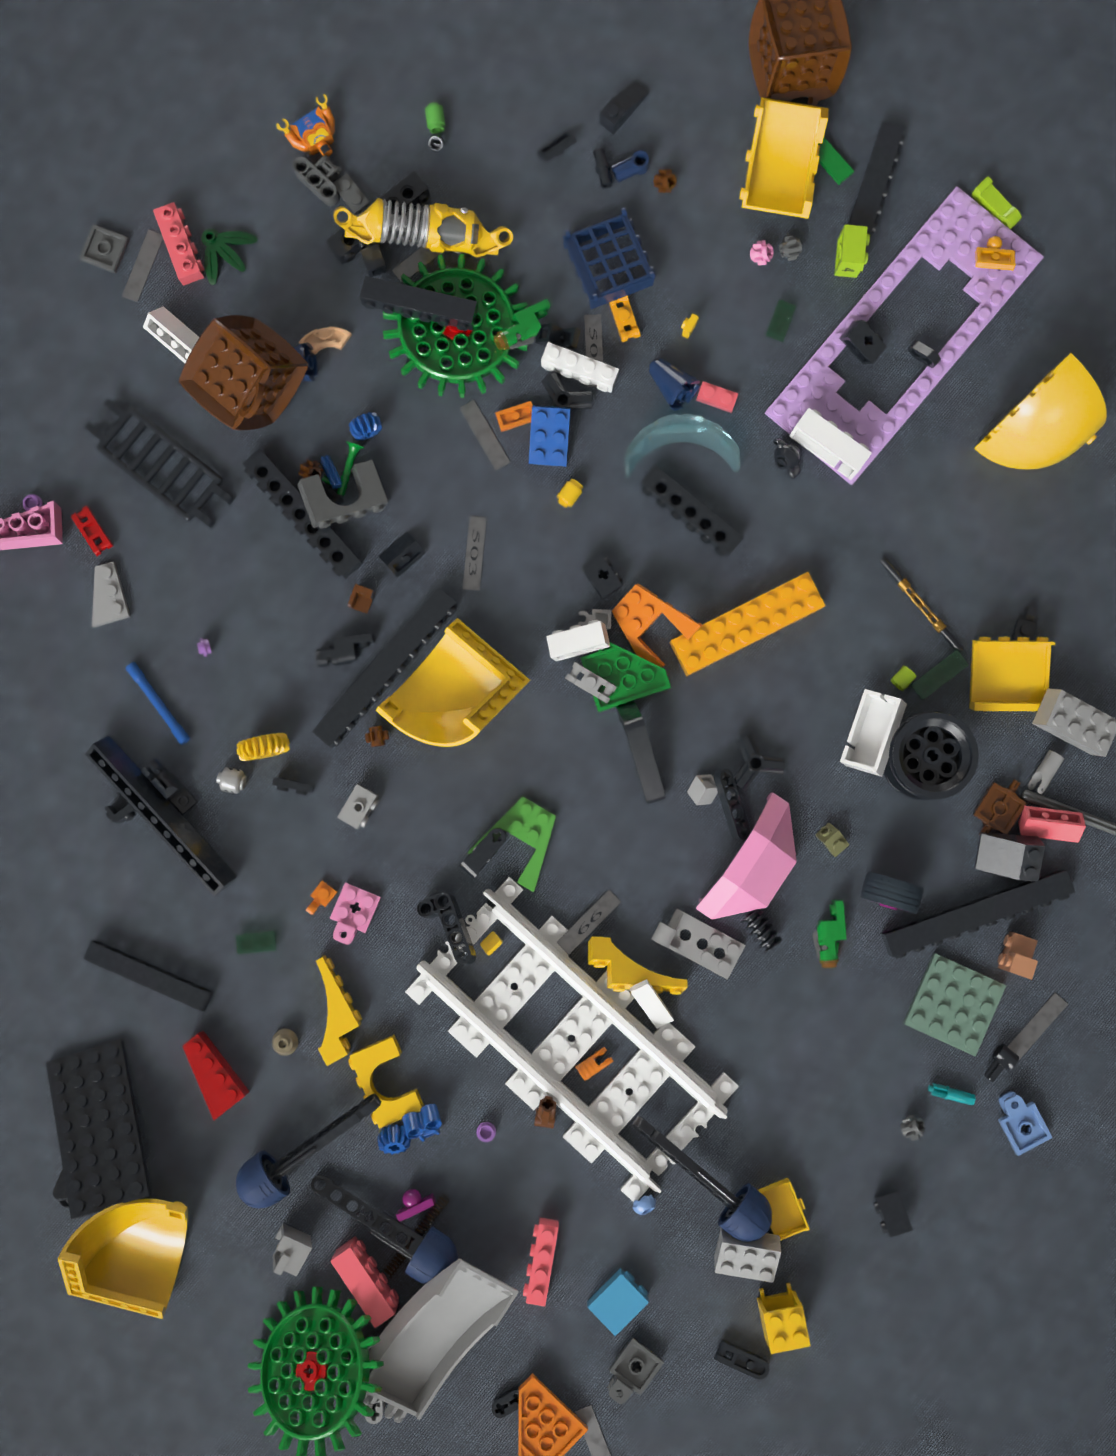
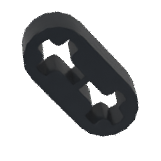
M915 340L908 347L909 353L915 359L931 368H934L941 361L939 354L920 341Z
M520 1386L511 1388L493 1400L492 1413L495 1417H506L518 1409V1399H514V1394L517 1393L519 1395ZM498 1403H499L501 1406L504 1405V1404H506V1405L504 1406V1411H502L501 1409H498V1410H497V1404H498Z

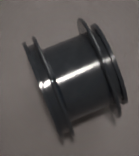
M928 711L908 716L901 720L900 726L892 737L889 758L883 774L889 784L906 797L916 800H939L951 797L965 788L976 772L979 761L976 739L971 730L961 720L950 714ZM929 732L935 735L933 742H930L927 738ZM911 739L917 742L915 750L911 749L909 745ZM945 743H947L950 748V752L948 754H946L943 751V746ZM929 751L935 755L933 761H930V757H927ZM910 758L915 762L913 769H910L907 765V761ZM943 763H946L948 765V771L946 773L942 772L941 765ZM925 770L929 771L931 775L928 781L923 778Z

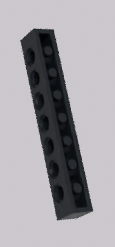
M260 448L242 463L246 467L244 472L251 479L255 477L259 483L256 485L263 493L267 491L271 495L269 500L276 507L279 505L284 511L281 513L288 521L292 519L296 523L294 528L301 535L306 534L309 538L307 540L308 544L313 549L317 547L321 551L319 556L325 563L331 562L334 566L332 570L338 577L342 575L347 579L363 565L329 526L322 529L318 527V531L313 534L309 532L312 523L301 494ZM262 470H268V474L265 477H260ZM279 483L281 485L278 491H272L274 484ZM292 497V504L285 505V500ZM299 512H306L303 519H297ZM324 540H331V544L329 547H322V542ZM338 553L343 554V559L340 562L334 560L335 555Z

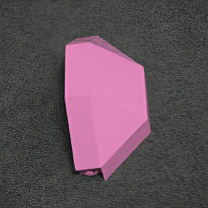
M773 792L766 798L768 801L752 832L724 874L703 899L700 898L698 900L700 903L696 909L710 919L766 908L797 862L789 803Z

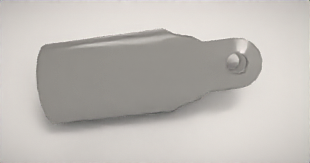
M1049 750L1030 780L1028 789H1034L1036 784L1042 780L1038 787V793L1042 794L1064 761V758L1058 753Z

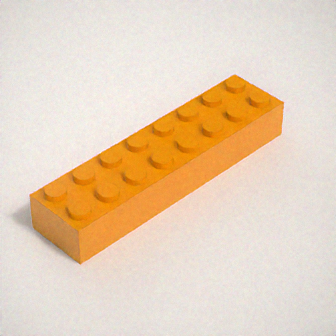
M806 572L703 624L691 639L681 635L671 640L670 645L687 677L821 610L826 605L809 572Z

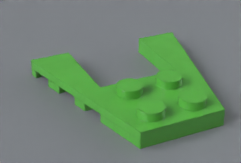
M522 797L468 851V854L472 853L479 842L495 828H501L536 849L517 882L534 892L556 816ZM500 832L497 833V834H496V833H493V835H494V839H493V840H494L495 842H496V841L498 840V838L500 837V835H501Z

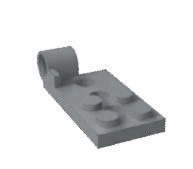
M676 909L668 925L662 922L659 923L651 938L655 942L683 955L727 980L746 946L679 909ZM683 929L690 931V938L687 940L680 938V932ZM701 938L707 940V947L705 949L697 947V941ZM716 948L724 949V956L722 958L714 956Z

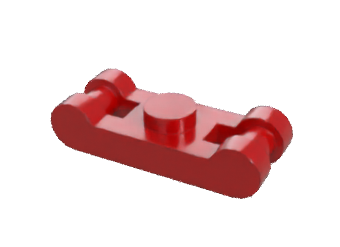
M87 505L79 513L75 512L71 515L72 520L96 556L101 555L102 551L106 548L110 549L114 546ZM87 517L88 520L83 523L82 519ZM101 538L102 542L97 545L95 540Z

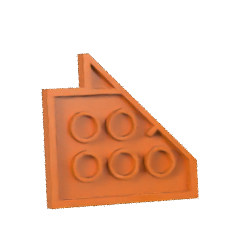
M532 1373L519 1387L518 1456H564L588 1431V1426Z

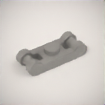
M574 662L571 673L567 674L565 679L608 704L609 696L612 691L615 692L617 687ZM579 672L585 674L581 681L576 679ZM601 685L606 687L603 693L598 692Z

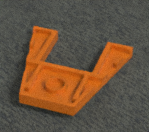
M635 584L612 610L635 654L662 668L665 664L640 638L656 619L663 613L687 639H691L703 626L700 622L697 623L689 615L675 609L673 605L661 600L656 594L640 584Z

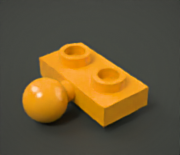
M992 236L987 241V248H976L975 267L1014 270L1016 266L1015 250L1000 249L1002 247L1001 238Z

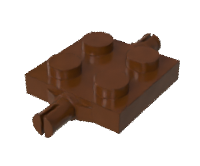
M1013 779L1009 788H1003L997 783L992 782L972 814L985 825L981 832L989 833L993 829L1001 834L1009 833L1027 804L1015 793L1021 784L1020 782Z

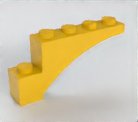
M592 936L588 941V965H594L596 968L607 966V988L613 989V991L622 992L625 989L630 990V987L646 979L657 994L666 991L672 995H678L688 988V983L685 979L660 975L635 963L624 955L611 942L609 937Z
M325 955L316 960L324 981L328 1007L324 1040L318 1050L328 1066L350 1053L349 1049L351 1046L346 1038L343 1039L342 1035L359 1027L362 1024L360 1021L362 1017L357 1009L354 1010L350 994L348 992L345 993L341 977L339 975L336 976L332 960L330 958L327 959Z

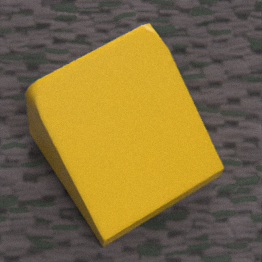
M493 931L480 943V946L490 956L503 943V940Z

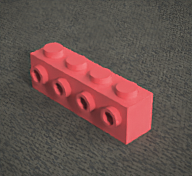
M173 202L154 209V215L179 281L184 286L203 279L202 271L205 269L200 259L197 260L196 254L198 250L195 243L190 241L189 237L192 234L188 225H184L183 220L186 218L182 208H178Z
M539 1217L538 1225H534L533 1237H536L535 1244H531L529 1255L533 1259L532 1264L527 1266L526 1276H529V1282L524 1284L523 1296H526L527 1304L544 1307L546 1305L559 1228V1221Z

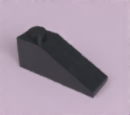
M635 80L612 98L600 112L599 123L614 135L650 92Z

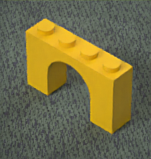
M395 1034L352 1052L349 1056L350 1059H348L351 1069L355 1070L358 1076L356 1077V1082L359 1088L364 1090L365 1095L363 1098L365 1099L371 1094H376L381 1100V1105L371 1114L373 1123L375 1125L378 1124L379 1129L401 1120L409 1112H419L424 1106L417 1088L398 1097H386L381 1095L374 1087L372 1080L374 1069L379 1064L400 1056L402 1053Z

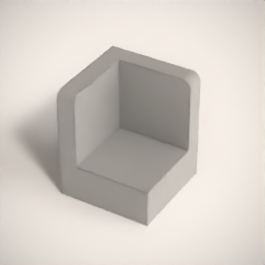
M711 774L696 775L687 791L696 805L711 804L718 793Z

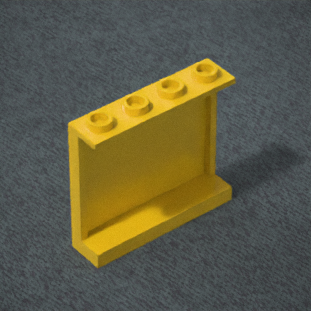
M979 637V640H972L969 709L974 711H1038L1047 689H1049L1051 645H1055V642L1049 641V637H1037V641L1029 640L1030 637H1017V640H1010V637H998V640H991V637Z

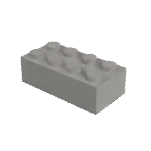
M1047 689L1032 723L1090 755L1106 757L1116 734L1115 718L1061 689Z

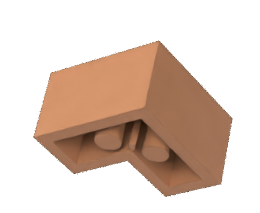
M1009 932V935H1006L1003 944L1005 947L1003 953L998 957V968L1032 980L1038 963L1037 960L1032 959L1038 940Z

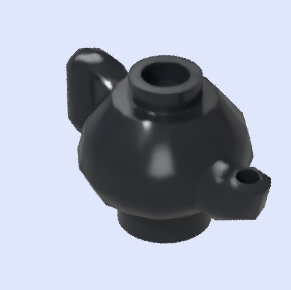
M777 438L773 441L777 447L774 452L775 464L780 469H786L790 479H795L800 474L798 465L800 449L794 443L786 444L782 439Z

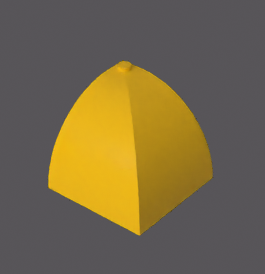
M458 618L445 629L444 632L446 634L414 673L376 709L381 716L404 734L420 742L440 747L458 746L473 739L530 681L529 678Z
M138 1199L115 1204L92 1216L73 1233L58 1257L67 1294L163 1319L183 1255L188 1228V1207L179 1201L173 1203L159 1199Z

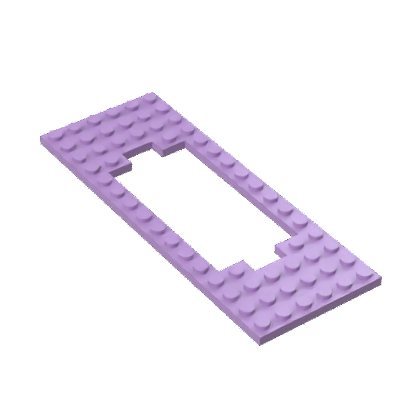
M956 186L771 404L765 414L787 433L791 434L807 409H815L821 413L822 418L834 422L839 430L851 434L853 440L865 444L872 454L852 480L837 471L843 463L841 460L834 468L824 462L852 485L1044 257ZM990 237H1000L1002 240V247L1000 249L1015 250L1016 266L1014 270L975 267L976 248H987V241ZM921 257L939 271L950 260L972 278L963 291L976 300L979 306L938 353L941 361L934 368L927 366L887 415L871 401H868L859 412L836 393L845 383V380L829 368L846 347L839 339L853 321L864 320L867 322Z

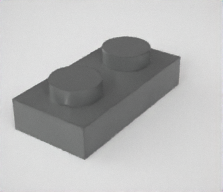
M347 173L333 183L338 194L355 216L370 206V202Z

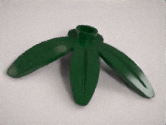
M215 229L205 230L201 240L207 246L204 265L210 284L215 285L217 281V252L235 269L241 272L246 270L240 257L226 243L236 245L254 244L258 241V238L241 231H227L219 234Z

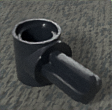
M1000 1044L992 1054L994 1062L985 1072L984 1076L991 1082H994L1004 1068L1010 1070L1017 1064L1019 1056L1005 1044Z

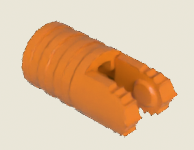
M605 1047L576 1066L584 1081L614 1062L612 1057L607 1058L600 1065L596 1062L595 1059L604 1055L607 1051Z

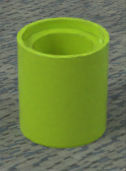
M903 666L890 681L899 690L904 691L917 676L911 669Z

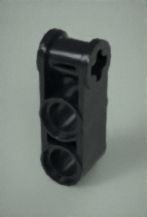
M495 828L490 831L459 867L474 879L506 841V832L501 828ZM500 832V833L502 834V835L500 836L501 839H502V841L497 840V841L495 842V841L493 840V839H494L493 833H496V834H497V833Z

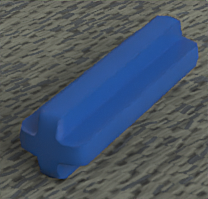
M329 455L322 456L321 464L332 488L342 487V481Z

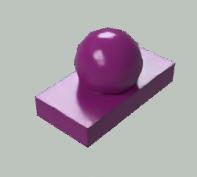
M415 1189L407 1190L402 1198L403 1204L406 1207L398 1210L396 1214L398 1221L401 1222L434 1206L436 1201L434 1194L432 1193L422 1198L419 1191Z

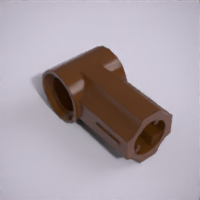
M545 1096V1098L540 1100L539 1108L536 1109L534 1126L554 1128L556 1102L552 1097Z

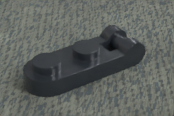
M721 1339L720 1349L714 1356L716 1361L755 1379L760 1380L767 1377L769 1365L763 1357L740 1348L725 1339ZM727 1351L732 1352L730 1358L725 1356Z

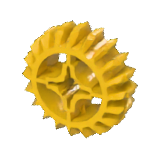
M285 733L266 734L239 741L237 743V754L242 761L272 757L288 752L290 750V743Z

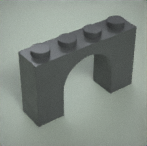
M373 460L354 464L351 471L359 491V498L354 504L348 506L337 505L327 497L319 475L300 479L298 488L313 528H326L333 522L343 523L348 521L350 517L361 518L368 512L378 513L384 510L388 500Z

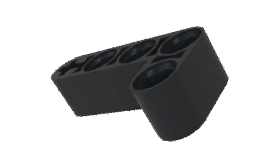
M441 892L420 901L417 905V912L421 917L432 919L439 916L456 962L463 965L473 964L477 957L456 898L452 894ZM445 897H448L449 902L444 907L442 905V900ZM430 904L431 911L426 914L425 907ZM454 915L455 922L450 925L449 917ZM458 933H461L462 940L457 943L455 937ZM465 952L468 953L466 959H463V956H465Z

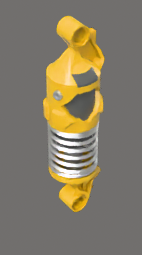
M378 198L359 216H355L344 206L337 207L333 213L335 222L345 230V237L357 238L365 244L374 242L384 243L386 240L391 244L395 240V243L398 245L402 240L404 246L408 241L411 247L416 242L418 247L422 245L423 248L430 249L431 252L443 253L444 251H452L481 257L486 254L498 255L499 249L509 245L513 240V234L507 227L500 226L491 232H487L473 210L448 207L447 204L435 203L434 205H425L423 208H421L420 204H417L416 209H413V204L410 203L409 211L406 212V203L403 202L401 215H398V201L395 202L394 214H391V200L388 201L387 205L385 199ZM340 211H345L348 214L345 221L337 219V214ZM502 231H507V239L500 241L499 234Z

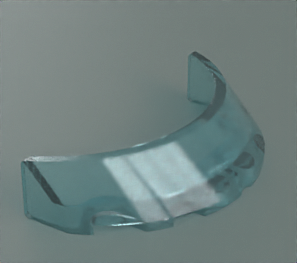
M673 414L657 419V421L645 426L636 435L625 453V478H629L633 468L646 454L660 446L676 442H689L705 446L719 454L734 472H738L740 469V450L737 443L717 423L693 414Z

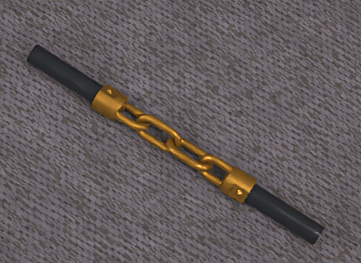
M886 557L880 561L882 566L898 583L899 588L903 592L905 591L913 603L927 617L934 629L941 633L958 654L963 651L964 648L947 630L943 621L931 611L922 598L913 590L907 579L900 575ZM915 596L919 599L921 603L918 604L916 602V600L914 599ZM923 607H925L928 610V614L925 612Z

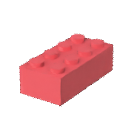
M355 1236L336 1249L330 1262L364 1313L370 1315V1322L376 1328L395 1315L399 1296L387 1284L388 1279L385 1274L380 1273L377 1269L375 1259L372 1256L369 1257L365 1251L366 1246L363 1241L358 1240Z

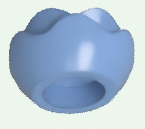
M652 1194L643 1196L639 1201H634L632 1208L637 1214L645 1215L655 1209L656 1199L653 1198Z

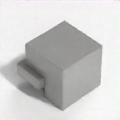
M282 1223L275 1236V1239L280 1241L273 1254V1272L281 1275L283 1271L297 1276L312 1249L311 1235Z

